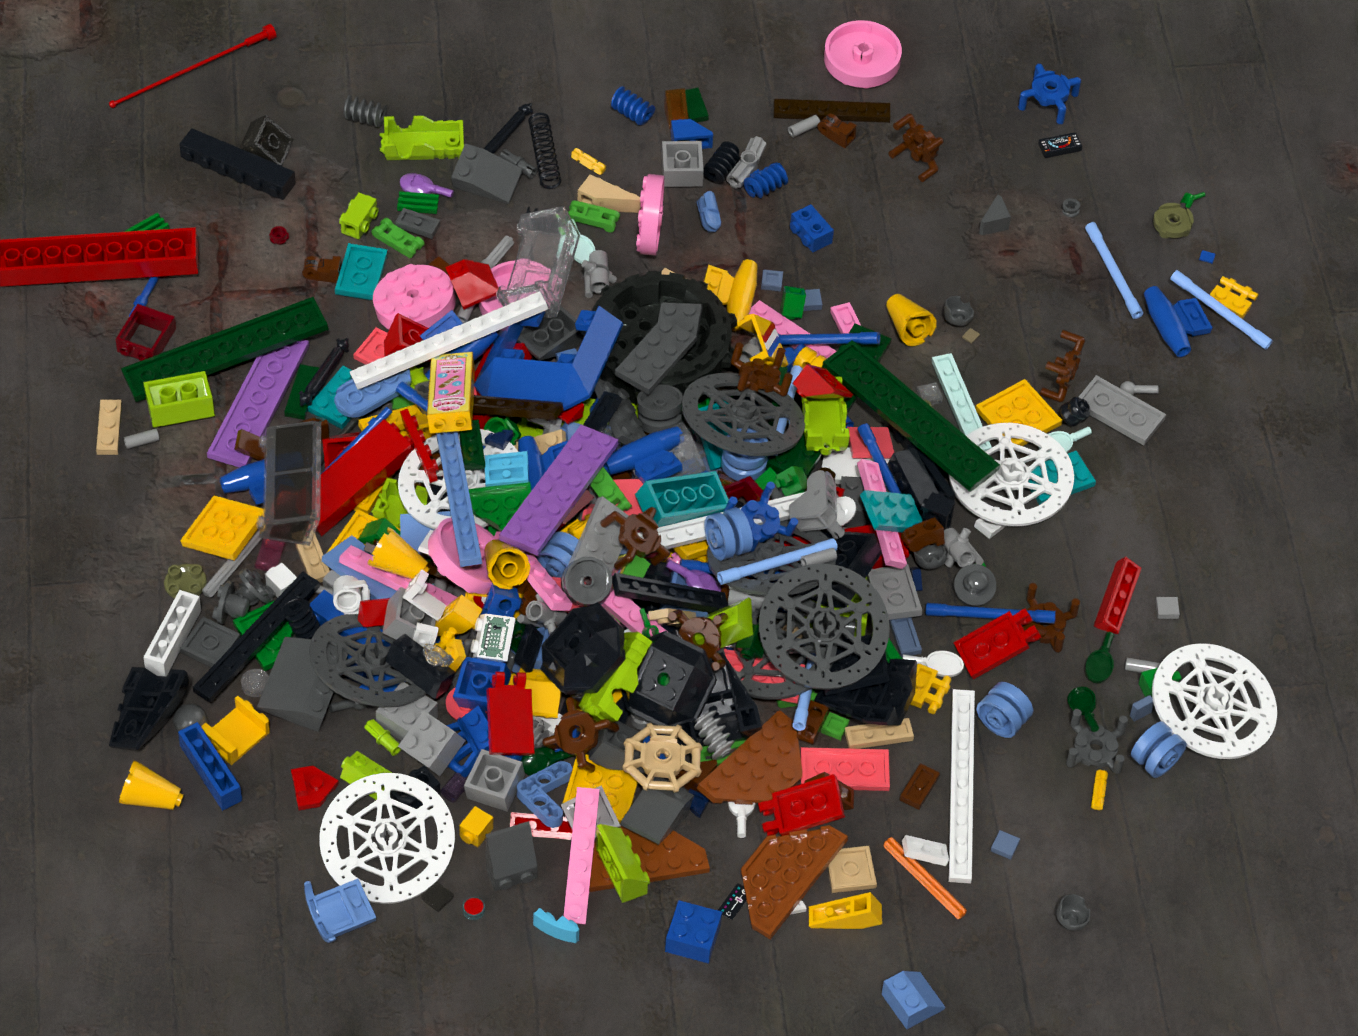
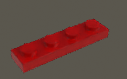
M408 409L400 411L403 425L429 482L437 481L436 471H439L436 460L430 459L432 456L428 444L424 445L423 443L426 440L422 430H417L419 425L415 415L411 416Z

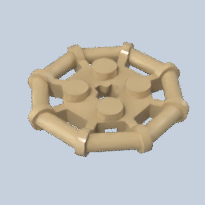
M648 723L645 728L633 737L627 738L624 742L625 759L622 766L623 770L643 786V790H669L676 793L693 778L699 777L702 772L700 769L702 745L692 739L680 725L663 726ZM646 737H651L649 742L641 743ZM676 738L681 739L686 744V746H683L682 744L680 746L677 743ZM634 750L640 751L639 759L633 760ZM661 753H664V754H665V757H668V758H667V759H660V758H658V757L660 756ZM686 754H692L691 763L685 761ZM638 767L644 769V772L648 775L647 778L637 769ZM682 769L688 771L676 780L675 776H677ZM654 777L669 778L670 782L653 781Z

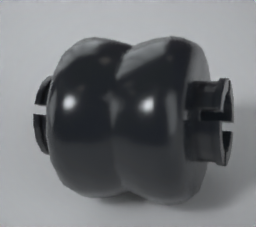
M1073 397L1069 402L1061 405L1060 418L1066 425L1077 426L1081 421L1089 417L1090 406L1085 399Z

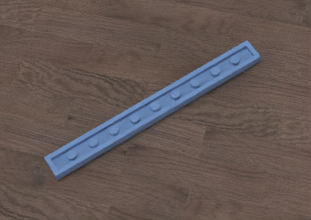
M458 431L436 433L460 567L482 564Z

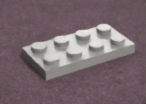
M1097 375L1079 395V398L1085 399L1088 402L1090 416L1142 445L1146 444L1166 418L1165 413Z
M603 496L599 497L568 565L582 557H595L602 560L612 573L614 564L624 546L618 538L621 525L614 521L604 528L600 522L613 511L619 512L625 518L629 515ZM584 578V582L590 584V579Z

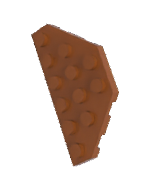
M781 710L777 711L762 725L761 730L750 736L698 784L697 790L713 803L732 801L735 804L753 805V803L772 800V793L796 786L802 778V765L797 730L793 728V720Z
M621 826L624 835L629 836L632 843L631 849L634 854H638L641 861L640 867L643 872H647L650 882L709 873L710 867L705 849L677 832L672 831L660 844H657ZM596 842L594 843L589 892L615 888L596 850Z
M830 825L822 826L820 829L807 831V829L789 832V835L767 836L741 868L752 929L771 940L846 844L848 836Z

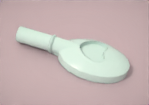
M569 219L568 227L572 237L569 242V252L574 260L582 264L584 260L589 261V254L596 251L595 246L588 237L580 235L575 220Z
M1086 427L1071 434L1064 431H1055L1048 435L1054 438L1067 453L1072 448L1073 442L1092 434L1090 427Z

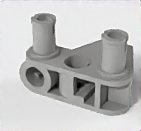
M818 470L807 479V491L789 505V519L796 518L798 520L796 527L800 532L827 529L834 539H838V536L841 538L844 535L845 530L836 521L837 498L839 496L836 493L835 481L828 471Z

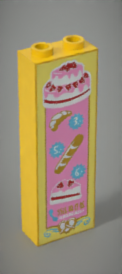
M473 352L441 354L431 359L427 410L429 433L472 430L475 379Z

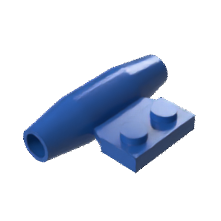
M1157 286L1149 287L1144 292L1151 318L1163 340L1177 357H1184L1191 351L1187 334L1196 336L1211 333L1212 326L1196 298L1180 300L1175 305H1172Z
M451 310L422 333L420 337L426 340L463 323L454 311ZM495 331L444 354L473 352L475 361L499 335ZM429 369V370L426 372V374H425V376H426L429 380H430V369Z
M676 426L648 434L616 450L603 467L610 475L635 469V475L643 484L645 481L669 477L683 470L682 463L672 452H669L684 442L683 433Z
M524 436L518 440V452L527 451L531 491L568 441L549 447L542 455L534 437Z
M300 452L276 455L233 470L220 477V484L225 494L249 490L252 499L258 505L279 498L284 492L295 493L296 488L290 475L304 469L305 463Z

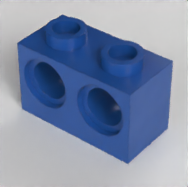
M492 583L480 615L492 614L514 617L515 610H519L521 605V598H519L517 588L501 589Z

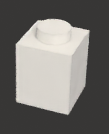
M283 563L270 568L265 574L266 586L273 589L277 598L297 578Z

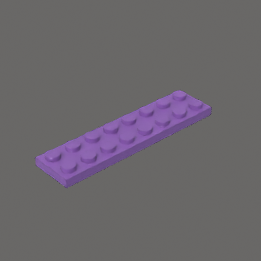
M302 339L256 357L207 452V458L236 467L250 463L252 457L234 450L237 433L240 429H243L263 438L309 347L308 340Z
M580 425L501 531L499 540L538 556L617 448L619 439Z

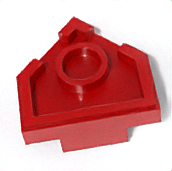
M314 766L291 769L298 811L321 807L331 791H334L339 785V780Z

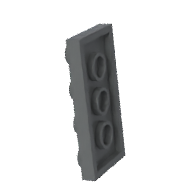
M662 317L615 369V375L649 395L695 344L697 336Z
M598 379L594 388L598 399H600L604 391L618 394L623 399L609 421L615 438L619 439L618 442L626 445L646 436L641 427L642 423L635 413L636 409L630 402L628 392L622 388L614 387L608 381L604 382Z

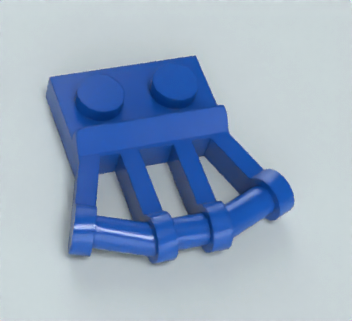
M479 705L462 718L459 717L457 722L446 725L453 731L461 730L458 734L468 742L459 749L447 766V768L449 767L456 772L460 779H465L469 775L481 749L489 751L488 716L483 707ZM472 752L464 765L461 766L457 763Z

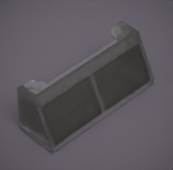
M308 421L267 427L264 435H260L259 447L262 448V452H265L263 514L258 516L256 528L260 529L259 538L310 546L320 521L321 422Z

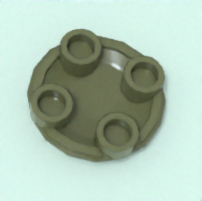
M199 564L172 565L168 568V573L165 576L164 587L169 596L174 599L179 590L198 596L202 593V589L207 583L206 575Z

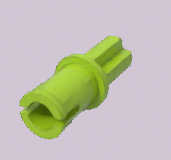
M374 719L366 722L364 728L376 739V743L383 745L392 756L397 755L402 750L398 747L399 743L390 735L391 732L382 728Z

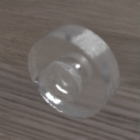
M251 669L245 672L241 678L243 692L250 697H261L269 678L268 674L261 669Z

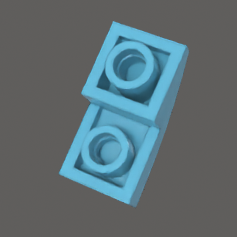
M541 908L533 914V925L544 933L567 942L577 943L579 941V927L574 921L568 920L564 916H561L556 921L551 913H545Z

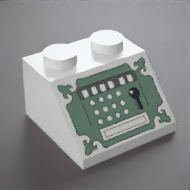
M492 614L480 615V618H477L475 623V631H477L476 640L473 639L471 644L472 658L506 662L508 660L515 618Z

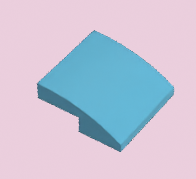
M527 451L485 455L486 487L529 482Z

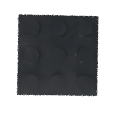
M872 634L861 636L863 643L866 645L871 643ZM849 639L843 640L844 642L853 645V642ZM837 645L836 655L847 649ZM887 647L880 662L866 677L847 687L824 690L826 696L890 682ZM852 653L834 662L830 671L837 672L855 664L860 659V656Z

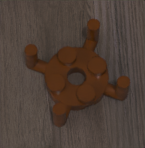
M909 113L893 124L895 130L901 129L906 124H909L910 128L903 134L904 142L889 151V156L894 158L904 150L909 149L915 161L927 162L930 168L918 176L919 180L924 182L939 170L934 159L938 156L936 152L944 140L941 137L935 138L930 130L926 132L922 129L924 126L917 124L914 116Z
M1062 330L1060 337L1075 342L1074 349L1066 352L1064 358L1057 356L1055 363L1048 361L1045 368L1059 373L1056 383L1060 384L1059 392L1057 393L1046 388H1042L1040 392L1041 396L1058 402L1064 401L1067 391L1071 386L1067 383H1069L1070 379H1074L1079 369L1081 358L1077 356L1082 354V348L1085 343L1084 337L1066 330Z
M736 343L731 364L739 369L738 376L740 375L737 389L739 391L751 389L757 392L759 389H765V392L774 391L783 397L786 396L793 378L792 374L786 373L782 385H779L781 376L779 368L782 365L786 350L778 348L774 363L771 366L765 364L759 358L744 363L740 360L744 345Z
M650 507L643 513L638 515L632 514L627 518L619 512L613 511L601 520L600 524L604 528L614 521L621 525L618 538L620 543L628 549L626 555L614 564L615 569L621 570L633 561L635 555L643 558L654 551L658 552L651 559V563L655 566L670 556V551L661 545V534L659 535L657 531L659 527L653 520L656 508ZM637 530L643 533V538L638 535Z
M1031 583L1029 584L1026 597L1030 608L1027 610L1056 611L1055 624L1049 623V626H1043L1032 621L1022 627L1025 631L1035 625L1042 637L1039 639L1040 643H1050L1054 651L1059 653L1062 651L1065 635L1063 632L1065 631L1066 621L1077 617L1080 600L1074 598L1071 602L1070 611L1063 613L1053 602L1038 604L1035 599L1037 585Z
M680 609L668 614L670 620L678 619L682 624L679 630L682 639L706 650L708 657L714 661L711 665L713 670L716 671L725 667L726 661L718 651L721 648L722 636L719 627L728 619L726 613L714 616L713 620L707 617H693L689 619ZM697 633H702L705 636L704 644L701 645L696 642L695 635Z
M568 697L566 700L568 712L560 718L562 720L556 725L554 735L544 738L542 744L554 751L561 748L568 754L576 755L578 766L585 771L593 773L595 765L586 761L585 753L598 744L599 730L607 728L617 732L619 725L609 719L596 722L592 715L580 711V701L573 697ZM580 727V735L577 738H573V730Z

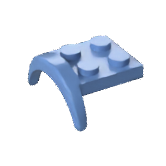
M359 879L315 896L311 882L306 881L304 883V892L310 914L319 934L325 942H334L337 936L376 921L375 913Z

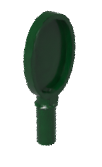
M1106 632L1100 649L1092 652L1086 661V676L1094 683L1106 681L1113 671L1114 660L1109 653L1114 638L1112 632Z
M1083 686L1074 688L1068 695L1070 709L1072 711L1075 709L1081 710V715L1085 716L1091 731L1097 732L1099 726L1092 713L1097 705L1094 692L1090 688Z
M547 747L534 748L535 754L523 756L521 762L523 763L525 774L531 776L560 760L563 761L576 755H571L561 750L556 753Z

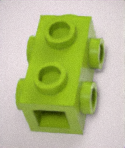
M358 192L355 199H351L346 213H342L340 217L341 233L360 239L363 233L368 231L372 219H375L378 215L377 199Z
M356 751L351 757L347 756L341 765L343 770L340 778L352 784L370 775L392 772ZM384 785L381 786L382 791L385 789ZM377 793L368 794L377 800Z

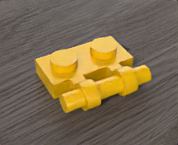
M1222 276L1219 283L1224 285L1225 288L1216 285L1210 295L1243 319L1252 305V302L1247 299L1250 298L1255 301L1259 294L1252 291V288L1248 286L1244 287L1236 283L1237 281L1232 278L1228 279ZM1234 290V291L1240 293L1241 295L1238 296V295L1232 293L1231 291Z
M450 627L447 631L443 632L440 642L433 646L431 654L456 672L465 660L466 654L462 641L455 639L456 629Z
M918 663L916 689L911 705L922 708L924 702L930 705L928 712L935 714L937 709L941 708L943 704L942 699L944 694L948 693L950 689L949 684L952 679L949 676H944L940 680L936 678L937 670ZM932 687L937 690L935 695L929 693Z

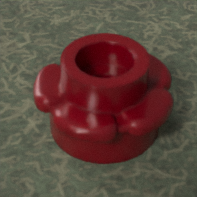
M282 226L272 228L269 234L270 241L274 244H284L289 239V233Z

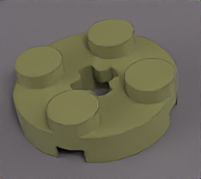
M1178 203L1161 205L1153 218L1154 227L1162 238L1186 237L1190 234L1194 222L1192 212L1188 208L1186 210L1181 208V204ZM1173 218L1174 221L1178 222H1171L1170 219Z

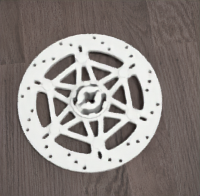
M1018 423L991 424L978 428L966 435L977 446L997 439L999 444L987 450L986 453L990 456L1000 451V460H995L1000 464L999 470L971 492L949 475L950 484L956 497L973 514L995 524L1026 526L1052 517L1067 503L1073 489L1074 470L1068 454L1054 438L1039 429ZM1011 438L1026 440L1039 446L1041 449L1034 451L1011 442ZM1005 449H1008L1011 458H1004ZM1014 450L1028 454V456L1018 459ZM1036 459V461L1029 467L1025 464L1026 462ZM1048 459H1052L1058 473L1057 483H1052L1048 480L1045 461ZM1037 466H1041L1043 478L1031 472ZM1032 479L1041 485L1028 483V481ZM993 481H995L998 484L997 486L987 489V487ZM1023 488L1037 490L1027 497H1023ZM1002 489H1005L1008 498L1002 497L994 493ZM1012 490H1018V499L1014 498ZM1042 493L1051 495L1049 499L1037 507L1025 509L1024 504ZM984 497L1010 505L1012 510L995 508L981 499Z
M480 429L482 445L486 446L483 449L484 458L485 455L518 452L510 442L504 450L485 444V437L493 432ZM436 435L423 442L424 445H429L432 454L439 450ZM414 449L404 461L399 473V495L403 506L415 520L429 528L436 529L441 521L451 518L450 516L437 513L440 509H450L448 496L440 501L446 492L443 470L436 471V475L443 476V480L438 479L430 483L425 471L419 470L422 464ZM440 457L436 460L438 466L441 464ZM483 469L465 470L468 489L486 487L485 483H480L481 479L485 480V474L481 473ZM416 482L424 483L431 499L427 505H423L416 495L414 487ZM430 484L442 486L437 495L433 494ZM474 515L476 524L481 527L490 525Z
M1213 644L1183 646L1166 656L1154 675L1152 698L1160 720L1164 721L1172 729V735L1178 734L1186 741V747L1197 753L1218 759L1245 757L1260 749L1273 733L1277 720V704L1270 684L1253 663L1228 648ZM1205 660L1221 662L1232 667L1236 672L1232 674L1207 666ZM1189 662L1193 664L1194 670L1180 683L1172 680V676L1178 668ZM1202 673H1204L1207 677L1208 681L1210 682L1209 684L1204 683ZM1212 674L1227 679L1218 684ZM1196 675L1199 687L1187 685L1186 683ZM1245 681H1248L1255 690L1260 709L1252 706L1243 684ZM1233 682L1235 685L1229 692L1225 686ZM1237 689L1240 690L1245 703L1233 698ZM1183 690L1196 692V697L1184 692ZM1169 693L1177 696L1186 718L1184 721H1181L1174 712ZM1185 699L1196 704L1192 713L1189 711ZM1233 705H1235V706H1237V707H1239V708H1241V709H1243V710H1245V711L1234 710V709H1233ZM1199 710L1205 714L1197 720L1194 718ZM1230 715L1243 717V719L1234 727ZM1212 718L1218 729L1205 725L1203 722ZM1219 718H1225L1227 729H1225ZM1249 719L1257 721L1256 729L1249 736L1241 740L1237 739L1235 733ZM1197 728L1222 736L1225 743L1205 739L1195 734L1193 730Z
M380 773L353 782L343 789L331 802L320 828V850L327 871L339 886L359 879L351 873L357 867L384 878L383 886L369 884L359 879L361 885H365L363 890L369 902L393 904L404 902L426 892L444 874L454 851V824L444 800L426 783L404 774ZM382 785L385 787L384 791L381 789ZM400 791L420 800L423 805L418 809L412 808L391 799L390 792ZM371 793H377V800L356 815L352 816L346 813L362 797ZM383 805L387 806L390 818L381 819ZM392 806L408 811L410 814L395 819ZM377 808L375 822L361 819L365 814ZM429 817L434 818L438 831V841L435 850L427 848L424 821ZM412 818H417L407 829L402 825V823ZM361 824L371 828L368 833H365L355 825ZM340 826L348 829L350 856L346 859L340 858L337 848V832ZM417 826H420L421 843L408 836ZM386 831L390 835L388 845L385 841ZM397 831H398L400 834L403 835V836H402V839H400V841H399V837H398ZM353 833H357L366 839L357 850H354ZM372 837H376L377 845L375 842L372 843ZM406 843H409L420 851L414 852L404 848ZM367 847H370L373 853L359 859L358 856ZM399 854L414 857V859L401 868H397ZM379 857L383 869L378 870L365 864V862ZM393 857L392 871H388L385 858ZM421 860L428 863V866L418 876L405 883H398L397 877Z

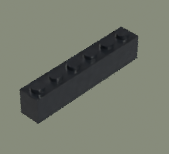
M191 128L179 144L180 155L185 160L192 161L204 168L218 172L220 175H225L239 183H244L256 190L263 191L272 197L284 200L295 186V171Z

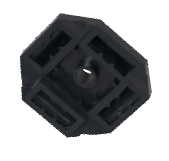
M598 602L587 607L573 608L541 645L543 663L540 669L566 695L585 692L597 693L626 659L625 650L623 649L625 640L624 627Z
M667 631L653 635L648 638L652 641V644L637 668L638 685L634 693L621 689L626 709L656 725L681 726L694 722L700 717L717 682L707 652ZM669 674L670 682L663 686L661 684V677Z

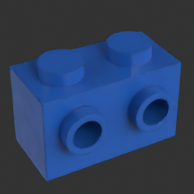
M811 204L791 214L790 228L792 232L800 237L803 245L808 247L812 253L832 243L834 230Z

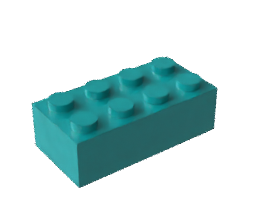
M716 471L645 481L635 493L642 512L650 507L656 508L653 520L657 523L658 527L724 512L729 501Z

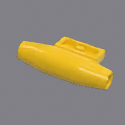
M749 259L743 260L735 277H732L726 270L708 265L703 282L708 284L707 289L711 290L723 303L722 305H727V312L735 314L738 323L746 315H749L757 286V263ZM737 325L732 329V331H739L742 328L738 327Z

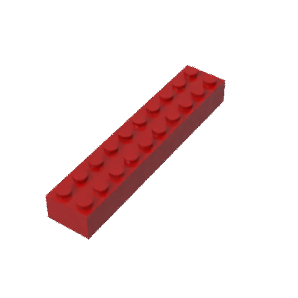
M196 227L0 240V287L198 274V238Z

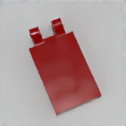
M1026 608L1020 610L1015 615H1012L1009 611L953 642L973 680L1029 649L1028 642H1035L1042 638L1035 625L1024 631L1022 625L1033 621Z
M495 672V675H492L493 688L486 690L489 755L532 756L535 754L532 690L525 689L526 673L517 672V675L513 676L514 685H504L505 672Z
M835 774L772 793V800L758 803L759 810L763 812L764 816H769L773 813L775 815V820L762 824L764 833L767 832L768 836L776 835L778 832L781 836L789 835V832L805 830L845 818L838 780Z

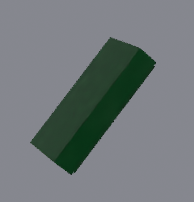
M699 88L681 90L680 98L688 119L695 122L709 120Z

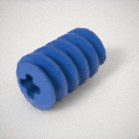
M624 86L616 90L611 101V107L614 110L624 114L625 117L630 118L631 121L636 122L640 126L647 123L655 112L654 105L649 106V102H643L641 97L637 99V94L633 93L631 95V90L625 91Z
M778 162L772 163L770 166L744 179L746 192L752 198L755 195L758 198H762L763 194L768 195L770 191H775L776 187L781 188L782 184H788L786 171Z

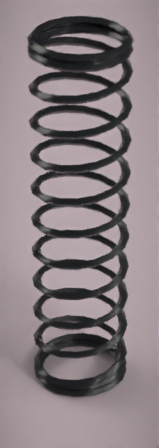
M535 113L530 116L528 122L536 164L538 165L540 185L546 189H553L560 185L561 177L558 171L556 149L554 148L553 137L551 136L550 118L546 113ZM542 115L541 117H537L534 120H532L533 117ZM536 119H547V122H541L536 125L532 124ZM540 130H547L546 132L538 133ZM535 133H537V134H542V135H540V136H538V137H535V136H534ZM536 139H538V140H543V141H541V142H539V143H536V142H535ZM537 145L544 146L540 149L536 148ZM546 147H551L548 150H541ZM547 153H552L551 155H548V156H542V155L547 154ZM552 155H555V158H545L542 161L539 160L540 157H550ZM548 159H553L552 161H549V162H543V161L548 160ZM553 161H556V164H546L543 167L540 166L541 163H551ZM549 165H554L553 167H550V168H544V167L549 166ZM554 167H557V170H548L544 173L541 172L542 169H552ZM548 176H556V177H557V178L552 179V180L544 179V178H546V177H548ZM559 178V182L553 186L545 185L542 182L543 180L554 181Z

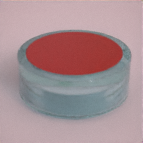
M479 897L467 898L462 906L463 915L469 920L482 918L485 914L484 901Z

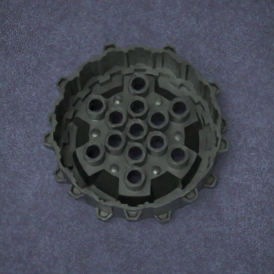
M652 270L648 271L646 275L639 276V274L627 277L623 282H618L613 286L606 285L601 289V298L597 300L592 311H596L598 306L622 321L623 326L600 375L601 380L604 382L608 381L614 387L626 390L630 396V402L637 405V397L641 390L617 377L615 369L658 323L661 302L702 304L703 310L697 342L659 383L677 388L683 396L687 387L695 380L711 374L727 373V368H730L732 365L731 358L734 352V348L731 347L732 329L737 326V318L735 314L728 313L725 310L720 299L711 290L707 289V283L702 280L696 281L692 278L691 280L686 279L681 274L670 272L669 275L662 274V271ZM581 331L580 334L585 336L587 331ZM703 394L698 400V402L710 397Z

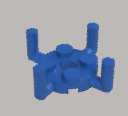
M1039 63L1035 66L1031 89L1022 91L1020 94L1018 109L1021 111L1025 110L1027 98L1034 96L1042 106L1056 105L1058 108L1056 122L1063 124L1066 114L1064 102L1068 100L1071 86V95L1073 97L1079 95L1081 79L1079 77L1067 79L1062 74L1061 76L1056 75L1054 71H1045L1043 65ZM1047 86H1051L1052 88H1055V89H1052V90H1051V89H1048Z
M773 482L767 483L760 501L750 500L741 508L748 519L752 531L753 546L750 552L756 549L759 542L772 539L776 533L791 536L798 524L796 518H791L787 527L780 525L779 511L777 508L768 505L769 498L775 488ZM730 497L724 511L736 506L738 502L736 497ZM753 519H760L763 525L756 524Z

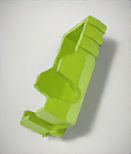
M394 116L384 117V133H380V137L383 138L380 151L385 154L387 160L454 159V157L459 159L464 147L463 120L433 121L425 116H413L411 125L403 129L396 124Z
M835 377L842 383V377ZM802 397L805 423L804 436L807 450L820 451L821 454L826 456L830 455L832 451H845L848 447L850 435L849 428H846L847 406L844 398L814 399Z
M386 478L382 493L378 495L380 499L378 498L374 509H372L373 517L378 519L386 518L395 527L400 529V514L409 513L401 502L397 480ZM417 486L415 492L418 499L423 505H427L428 492L426 488Z
M639 632L624 633L623 649L625 650V661L597 693L586 692L579 703L581 710L592 715L596 721L604 720L605 718L611 721H618L623 711L613 701L612 693L616 689H623L634 693L638 685L637 668L652 644L650 639Z

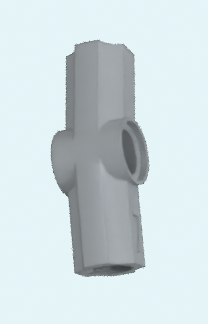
M755 136L750 139L745 151L741 154L739 162L728 174L726 181L729 182L731 187L735 189L741 188L744 185V179L750 177V174L757 170L759 161L767 146V143L761 137Z

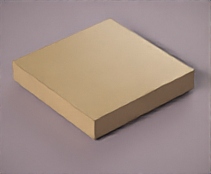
M869 846L843 848L827 867L832 893L874 889L877 887Z

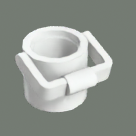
M350 575L337 578L333 585L334 606L337 610L344 612V614H358L360 601L370 600V590L366 581L358 580Z

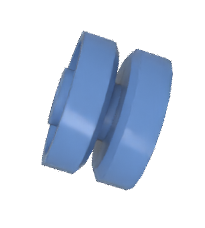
M748 429L746 433H755L757 431ZM767 438L743 439L745 442L752 443L768 442ZM723 449L721 466L725 474L736 481L751 476L755 481L766 471L768 456L742 455Z
M734 507L725 510L723 514L718 512L706 517L704 522L706 540L717 560H726L733 557L734 554L739 556L751 551L753 546L751 527L740 508Z
M555 532L536 558L551 577L561 578L579 540L571 534Z
M1007 682L995 684L988 695L977 704L976 708L982 723L990 731L1004 738L1013 737L1033 715L1032 703L1019 688Z
M1164 721L1151 726L1139 738L1131 751V757L1139 765L1145 764V770L1154 778H1158L1170 770L1180 759L1187 746L1186 741L1178 734L1172 735V729Z

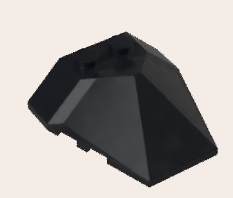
M721 652L719 654L726 661V665L719 670H713L717 682L700 716L716 710L717 713L713 718H721L717 725L726 726L722 731L723 734L730 733L726 740H746L762 729L758 707L724 653ZM709 658L710 663L712 665L714 661L712 660V658ZM695 721L681 725L682 729L692 739L700 743L702 747L706 746L703 744L705 738H700L698 735L701 730L697 731L694 728ZM676 738L677 743L680 746L681 744L683 746H686V744L681 739Z
M890 659V663H888L890 682L827 696L824 690L819 689L815 702L867 724L901 725L915 695L917 661Z
M132 667L123 685L122 693L125 696L123 704L120 703L117 710L120 711L118 722H114L109 746L111 748L138 750L165 726L182 697L186 694V688L190 682L187 672L185 670L171 669L168 676H157L146 668Z

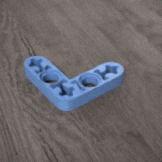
M565 761L556 762L521 780L517 784L518 799L548 827L554 828L562 824L563 810L546 793L569 781L572 773L571 764ZM548 779L550 782L543 784L539 780ZM537 801H542L545 804L542 806H538L534 803Z

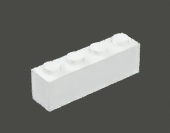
M179 590L144 655L145 668L155 675H168L180 652V647L187 639L201 612L200 596Z

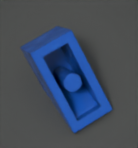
M691 119L671 120L670 134L672 141H702V149L712 148V131Z

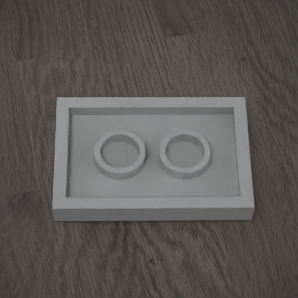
M908 564L903 569L892 566L871 569L867 575V580L881 596L889 620L922 616V607Z

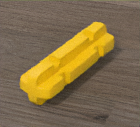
M578 148L572 151V159L580 161L579 163L590 170L594 169V172L599 175L605 172V164L598 162V160L587 153L583 154V151Z
M1105 770L1096 771L1091 803L1093 810L1100 811L1103 809L1108 772Z

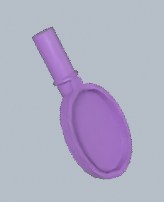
M409 173L403 175L400 179V187L405 192L437 193L450 198L454 194V190L434 185L430 178L421 174Z
M670 559L668 560L665 567L683 576L688 586L721 592L719 582L710 574L700 570H689L687 567H683Z

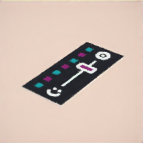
M739 883L736 884L718 909V911L722 912V915L731 920L734 919L747 901L744 886Z

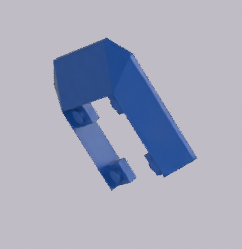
M598 306L596 311L581 310L575 327L576 330L587 331L577 354L561 353L557 362L525 360L523 350L513 349L523 327H539L545 311L500 329L499 336L485 360L474 383V387L481 396L562 402L563 411L591 397L622 329V321Z

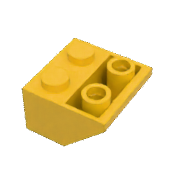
M520 667L519 672L526 673V672ZM533 669L532 672H527L525 689L532 690L533 715L544 718H558L562 691L542 670Z

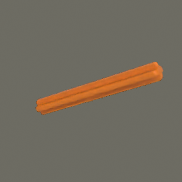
M890 837L884 842V848L957 919L965 916L966 908L916 859L905 857L903 847L894 838Z

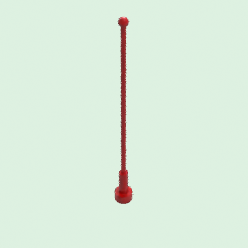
M271 24L262 27V32L244 39V42L116 101L111 100L109 106L115 108L117 104L245 45L248 47L265 38L270 41L277 37L276 31Z

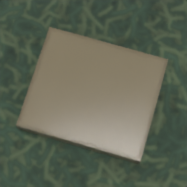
M970 328L962 338L972 344L980 334Z

